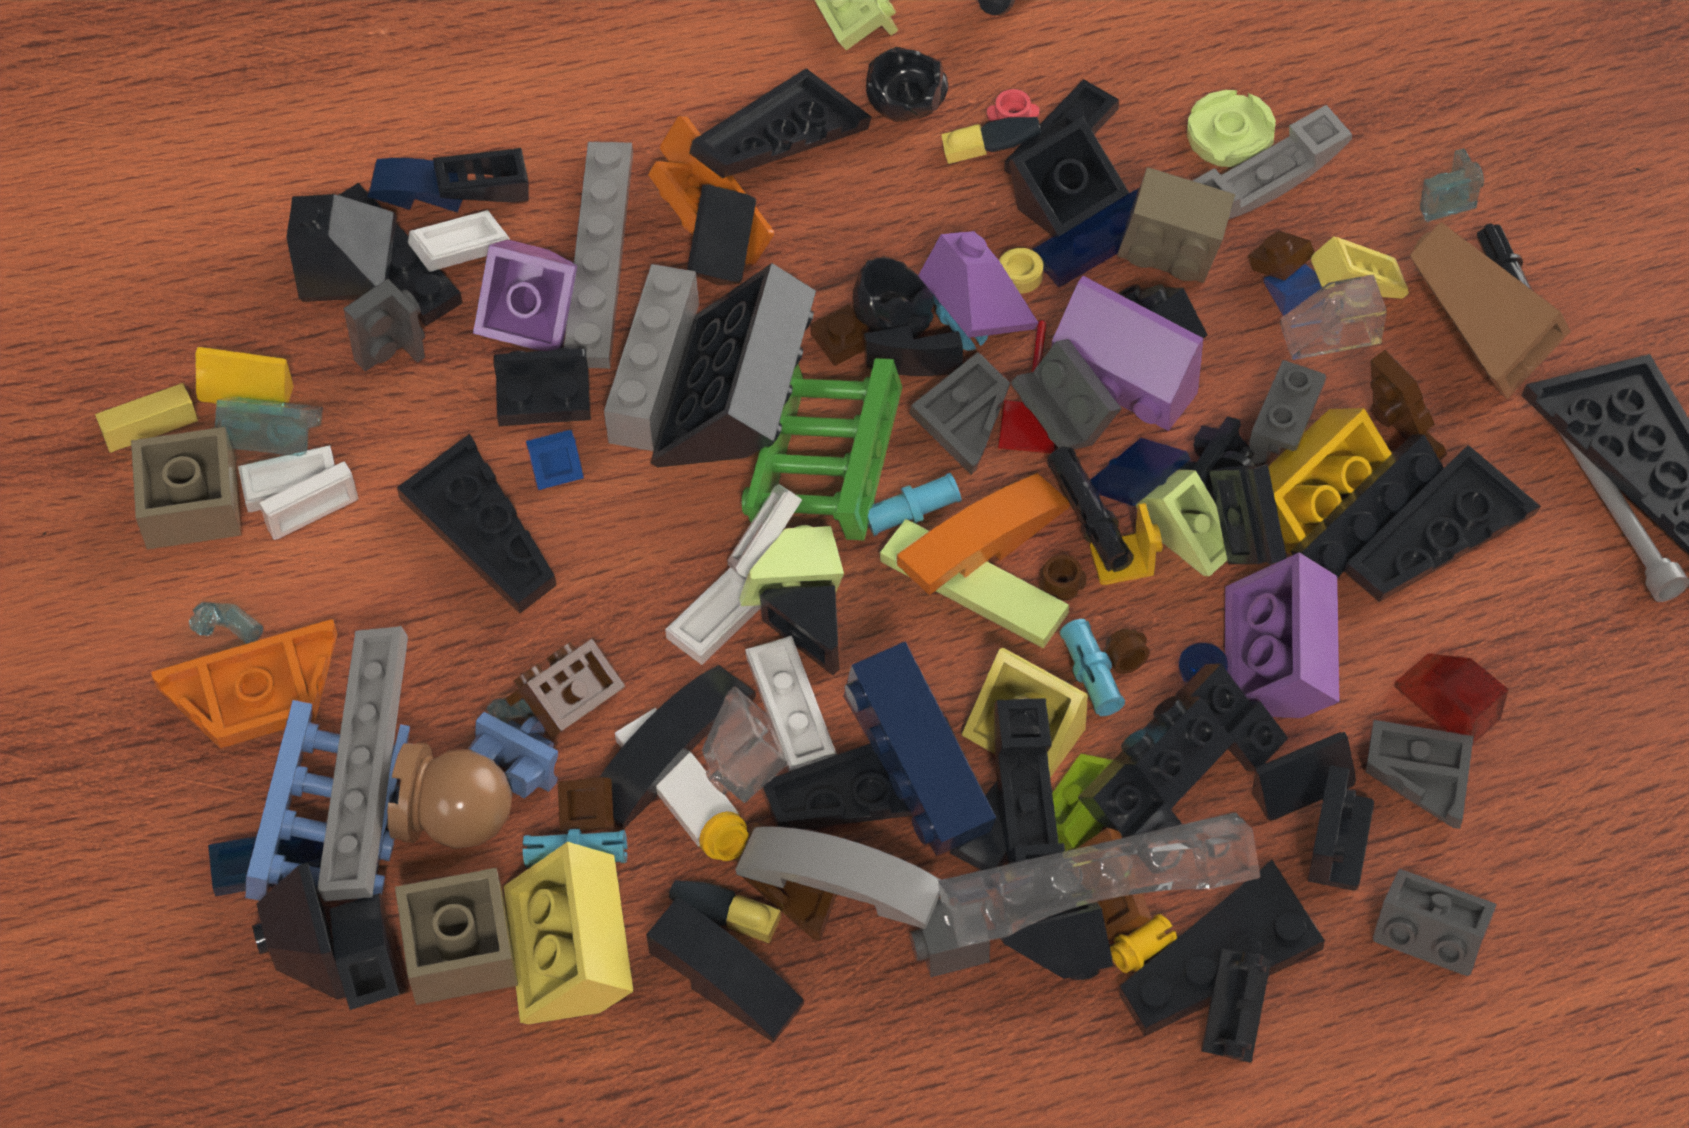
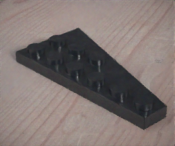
M1648 354L1526 384L1521 396L1689 554V418L1651 355Z

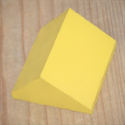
M1001 648L996 655L962 732V736L995 754V702L997 700L1046 698L1052 744L1047 752L1051 778L1086 729L1088 694L1007 649Z

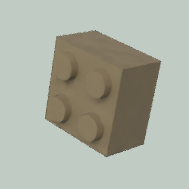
M1147 167L1132 205L1117 257L1127 259L1138 267H1153L1172 273L1173 276L1183 281L1195 280L1204 283L1222 243L1235 194Z
M226 427L131 440L135 517L147 549L242 536L236 459Z
M497 868L395 887L407 974L416 1005L518 986L504 896Z

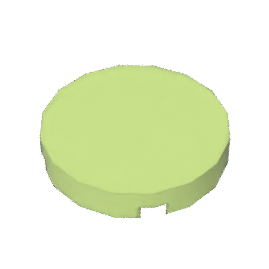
M1237 90L1217 91L1209 93L1198 100L1191 109V114L1188 117L1187 139L1192 150L1203 160L1217 166L1234 168L1273 145L1276 120L1270 107L1257 96L1249 93L1248 97L1237 95Z

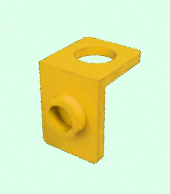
M1146 503L1138 504L1136 533L1122 536L1134 555V559L1129 567L1118 572H1113L1112 570L1108 572L1095 546L1092 543L1090 544L1091 556L1101 585L1154 576L1156 553L1162 552L1163 546L1160 529L1157 523L1152 524Z

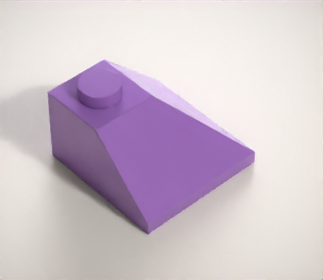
M975 231L940 235L918 276L969 338L1034 330L1038 324L1037 319L1000 261L987 247L985 240L981 236L977 235Z
M508 239L489 245L473 334L539 351L562 348L578 265L551 250Z

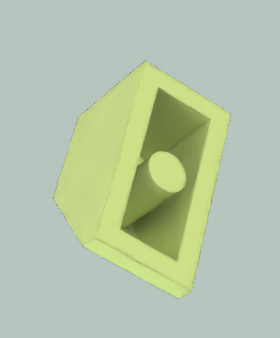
M1162 470L1131 497L1137 509L1138 504L1146 503L1152 524L1157 523L1160 529L1162 543L1203 576L1212 575L1227 561L1216 504L1196 470Z
M801 525L794 528H786L749 571L739 598L741 606L761 605L760 595L766 589L835 586V591L837 592L844 571L831 526L812 527Z

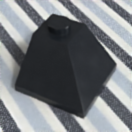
M335 194L292 196L286 238L299 299L302 302L358 299L386 279H389L397 215L392 211Z
M309 864L298 865L256 903L261 923L252 925L257 948L260 955L270 953L276 971L328 996L341 999L346 996L336 966L334 946L324 908L317 893Z
M1078 879L1069 881V895L1018 898L1017 895L980 904L982 914L1006 946L1063 979H1090L1100 973V969L1114 966L1102 908Z

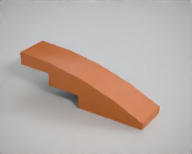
M1036 473L1005 486L971 504L930 530L897 554V566L928 595H931L958 573L966 578L993 556H996L1001 561L1070 507V503L1041 475Z

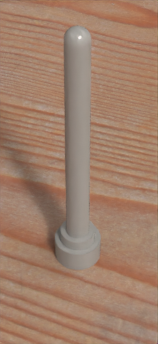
M1560 433L1647 568L1645 570V585L1657 602H1665L1679 596L1689 585V579L1680 565L1676 562H1671L1669 558L1662 557L1617 486Z

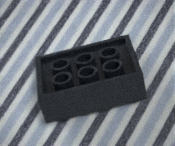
M771 263L695 315L650 463L659 468L748 458L762 448H768L775 443L782 430V424L779 421L783 407L792 394L793 387L790 382L793 371L803 355L801 343L804 332L813 319L814 312L811 310L816 290Z

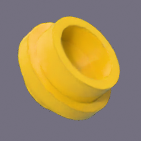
M726 811L714 815L701 830L699 838L701 849L710 858L716 860L731 861L739 857L744 850L749 836L746 823L734 812Z

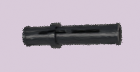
M1067 447L1058 448L1049 455L1047 465L1057 478L1070 505L1076 512L1082 524V535L1086 541L1091 542L1095 546L1108 572L1111 570L1113 572L1123 570L1131 564L1134 555L1120 534L1118 519L1113 511L1105 508L1089 476L1080 464L1081 462L1072 447L1069 449Z

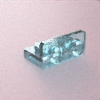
M229 397L217 400L215 428L226 427L232 449L303 456L307 453L309 428L320 426L322 423L323 407Z

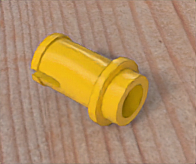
M1157 914L1152 920L1128 936L1120 934L1115 937L1114 945L1110 947L1112 960L1115 965L1124 973H1128L1131 970L1134 972L1140 970L1144 966V961L1177 939L1175 931H1171L1168 934L1164 932L1172 927L1170 921L1163 915Z

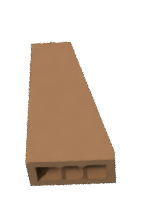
M1442 222L1432 232L1424 234L1418 240L1414 251L1410 254L1419 273L1499 393L1506 399L1515 392L1571 332L1562 313Z

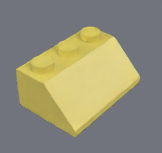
M566 842L503 886L518 981L516 993L520 1023L534 1024L601 1013L633 992L614 855Z

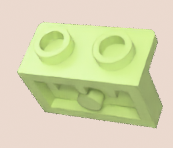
M815 0L832 32L845 50L851 48L881 25L891 36L898 31L891 18L896 11L889 0Z

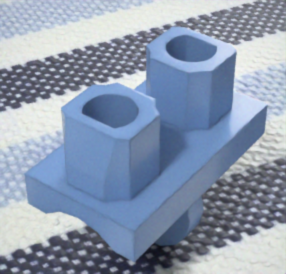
M486 712L481 714L476 720L475 739L468 749L493 759L497 765L507 769L505 775L513 793L525 798L537 787L549 792L557 783L554 767L558 758V751L553 749L554 743L543 737L545 728L537 717H530L523 725H520L513 720L507 724Z

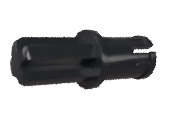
M1492 223L1485 225L1483 229L1477 232L1476 236L1483 253L1531 289L1521 268L1523 260L1519 254H1514L1502 227L1499 224L1493 225Z

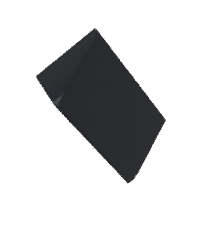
M708 184L702 185L687 270L696 271V276L716 285L741 283L756 198L748 194Z
M1336 733L1256 767L1252 795L1269 821H1274L1323 800L1330 765L1350 769L1346 788H1351L1355 785L1356 775L1346 733Z

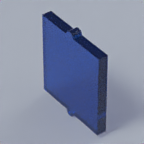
M1140 438L1117 458L1111 459L1109 464L1090 480L1099 495L1135 506L1159 485L1165 484L1167 482L1166 479L1191 458L1187 451Z

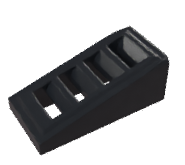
M521 148L433 158L440 198L494 202L529 201V181ZM448 173H457L459 182L450 183ZM467 174H475L476 180L468 181ZM484 175H492L493 178L485 179Z

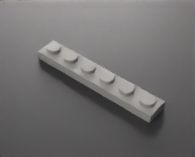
M588 142L574 258V264L578 266L568 314L564 347L571 349L584 348L589 368L610 369L633 163L632 143Z
M402 626L355 631L317 893L324 901L370 898L373 896L408 635Z

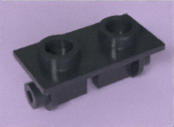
M1226 949L1220 950L1201 1052L1252 1063L1271 960L1263 958V955L1243 951V953Z

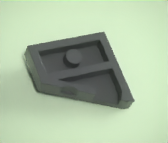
M1374 720L1366 773L1452 828L1460 829L1463 821L1474 736Z

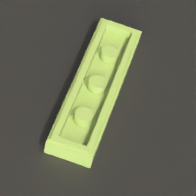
M905 519L881 550L880 562L908 576L897 566V554L929 531ZM985 562L966 578L958 573L936 590V592L1043 649L1069 614V604L989 562Z

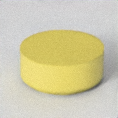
M1014 248L1008 250L1000 257V263L1020 294L1031 292L1041 284L1043 279V261L1033 250Z

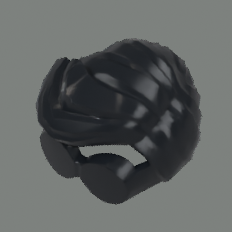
M894 47L875 57L869 63L866 78L868 99L876 111L893 122H906L927 117L937 110L945 100L949 85L940 60L926 56L916 50Z
M882 256L876 257L873 260H867L866 264L860 269L853 288L852 305L857 319L867 325L871 331L910 325L913 338H917L919 332H923L930 327V323L934 318L931 311L934 304L933 294L919 278L918 274L904 262Z

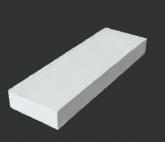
M792 636L745 649L747 662L788 772L837 755Z
M652 709L615 732V739L618 745L622 748L657 709ZM691 752L656 786L657 795L698 847L700 846L701 830L710 818L726 811L739 815V812Z

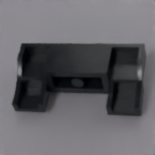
M1205 664L1175 696L1161 702L1153 712L1155 717L1143 729L1132 733L1124 740L1121 745L1122 751L1078 796L1079 800L1096 821L1106 828H1111L1121 833L1124 843L1143 861L1151 873L1162 874L1194 840L1171 809L1227 749L1238 759L1246 771H1255L1256 767L1265 764L1288 739L1262 702L1249 701L1222 664Z

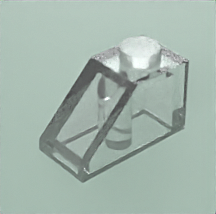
M1373 274L1329 282L1280 319V326L1291 358L1296 360L1381 344L1387 309Z
M733 687L726 695L702 748V752L709 768L705 774L712 785L722 794H727L730 791L743 803H746L784 769L788 762L768 715L737 687Z

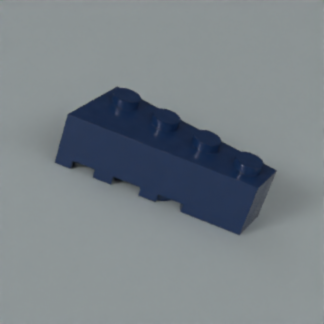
M906 641L852 664L843 697L888 772L896 795L901 801L904 800L913 815L912 824L923 845L929 844L935 855L938 856L990 832L996 816Z

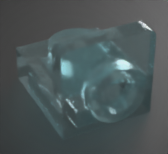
M1465 148L1455 150L1450 173H1440L1424 180L1420 211L1426 222L1477 208L1480 188L1484 186V177L1480 165L1477 162L1471 161Z

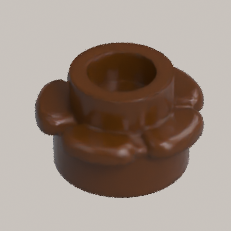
M1069 555L1051 557L1040 570V577L1042 579L1039 581V586L1041 590L1057 597L1059 600L1075 598L1078 595V590L1084 589L1086 585V574L1082 571L1080 563ZM1065 578L1067 579V581L1061 583L1058 581V579Z
M1121 629L1113 633L1107 639L1106 647L1103 651L1109 656L1112 666L1120 674L1137 670L1147 661L1150 654L1146 646L1147 638L1145 634L1128 629Z

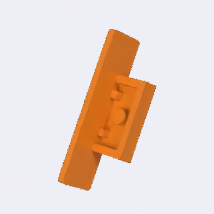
M678 116L660 144V150L669 162L656 161L648 176L659 189L660 196L671 205L679 216L682 226L693 235L702 185L708 184L746 193L732 175L721 178L689 154L692 140L701 134L687 116ZM756 206L745 261L747 265H755L774 236V230Z

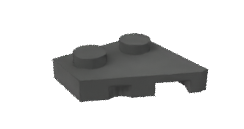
M977 352L911 405L909 414L972 475L977 470L1008 393L1010 382Z

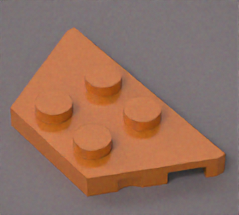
M329 619L155 670L151 674L156 688L221 749L285 730L293 700L312 704L311 721H315L338 634L334 620Z

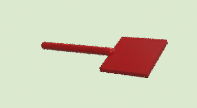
M1040 320L1037 324L1031 372L1036 369L1043 358L1047 326L1044 320ZM1004 400L998 449L1050 454L1055 451V444L1050 440L1047 431L1032 411L1023 402Z

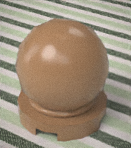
M404 743L402 745L392 773V778L401 779L398 804L388 802L387 809L388 830L391 839H399L403 842L414 844L424 830L436 843L453 849L482 845L498 834L509 818L512 790L505 773L493 759L470 749L449 750L433 759L431 747L427 743Z

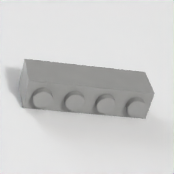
M651 264L604 409L609 444L654 451L691 326L699 307L696 271Z

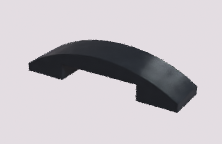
M718 665L685 685L657 709L630 737L600 775V777L611 778L614 822L622 829H625L657 797L656 786L717 725L724 730L756 697L755 691Z
M1046 698L997 700L994 708V737L998 798L1007 858L1018 898L1069 895L1070 886L1064 843L1058 842L1047 755L1052 744Z

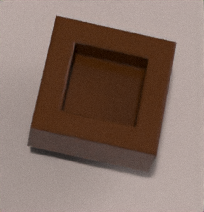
M1278 230L1275 234L1267 237L1262 245L1248 255L1253 271L1285 281L1311 259L1314 250L1310 240Z
M850 304L810 324L812 337L834 366L865 351L864 333H869L870 330L857 319L854 309Z
M599 777L557 782L560 832L568 833L569 829L592 831L614 828L611 778Z

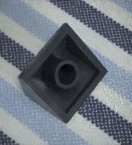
M1083 116L1009 161L1017 209L1055 238H1058L1129 194L1128 189Z

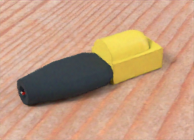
M1008 117L986 123L982 128L980 124L941 135L947 162L951 164L986 155V151L997 152L1016 147L1041 134L1038 117Z
M675 880L669 892L671 900L674 901L679 897L718 926L727 925V928L766 943H770L781 920V910L741 895L737 896L734 891L713 883Z

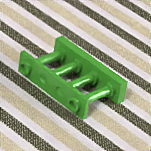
M875 358L871 377H866L864 381L804 379L800 367L797 365L794 368L790 382L793 387L792 394L783 407L779 421L782 424L781 433L772 446L764 447L760 450L751 485L743 491L742 511L744 515H748L752 523L775 485H778L781 473L843 476L841 492H836L834 496L795 494L802 501L794 513L833 515L835 520H839L846 540L864 541L869 524V510L874 504L903 388L894 360ZM801 397L863 400L864 402L861 415H856L854 419L797 416ZM791 435L853 438L854 440L851 453H846L844 457L786 455Z

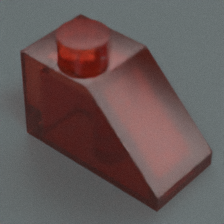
M1433 653L1426 654L1401 676L1394 685L1399 692L1447 732L1474 736L1473 744L1501 720L1509 690L1472 658Z

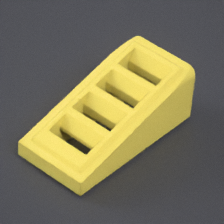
M1335 236L1311 257L1322 289L1337 294L1400 299L1409 294L1408 287L1394 257Z

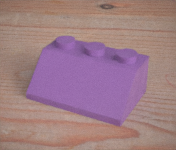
M1082 276L1077 283L1052 339L1051 348L1056 341L1069 339L1120 406L1135 413L1142 421L1156 424L1169 431L1198 393L1203 338Z
M1301 553L1292 555L1225 586V669L1248 700L1261 701L1272 717L1303 718L1339 702L1337 576Z

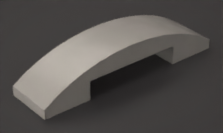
M1325 105L1289 126V137L1222 175L1214 168L1193 181L1235 194L1229 219L1238 217L1278 198L1309 178L1352 140V133L1331 109Z
M785 827L754 828L735 869L736 874L777 887L784 888L788 880L876 906L878 916L926 929L944 887L941 879L913 864L880 850L828 834Z

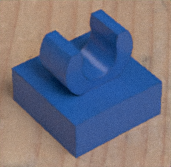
M572 430L526 441L538 490L584 478Z

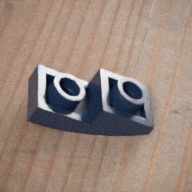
M382 158L377 159L375 162L367 197L408 210L411 209L416 199L458 213L462 203L461 199H444L439 197L432 160ZM448 173L450 183L459 182L457 173Z

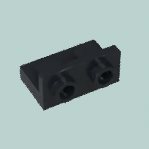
M563 347L549 351H513L493 356L499 427L591 420L590 373L587 354L584 348L571 349Z
M1330 765L1308 882L1356 891L1359 888L1374 800L1356 796V790L1346 788L1350 769Z

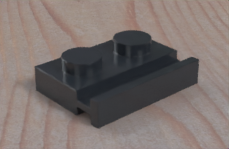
M1254 465L1228 466L1209 471L1228 564H1261L1264 562L1274 564L1286 559L1287 556L1268 465L1254 467Z

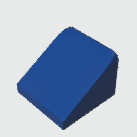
M1306 264L1301 266L1285 281L1271 276L1264 278V284L1283 316L1325 302L1326 291L1322 289L1316 272Z

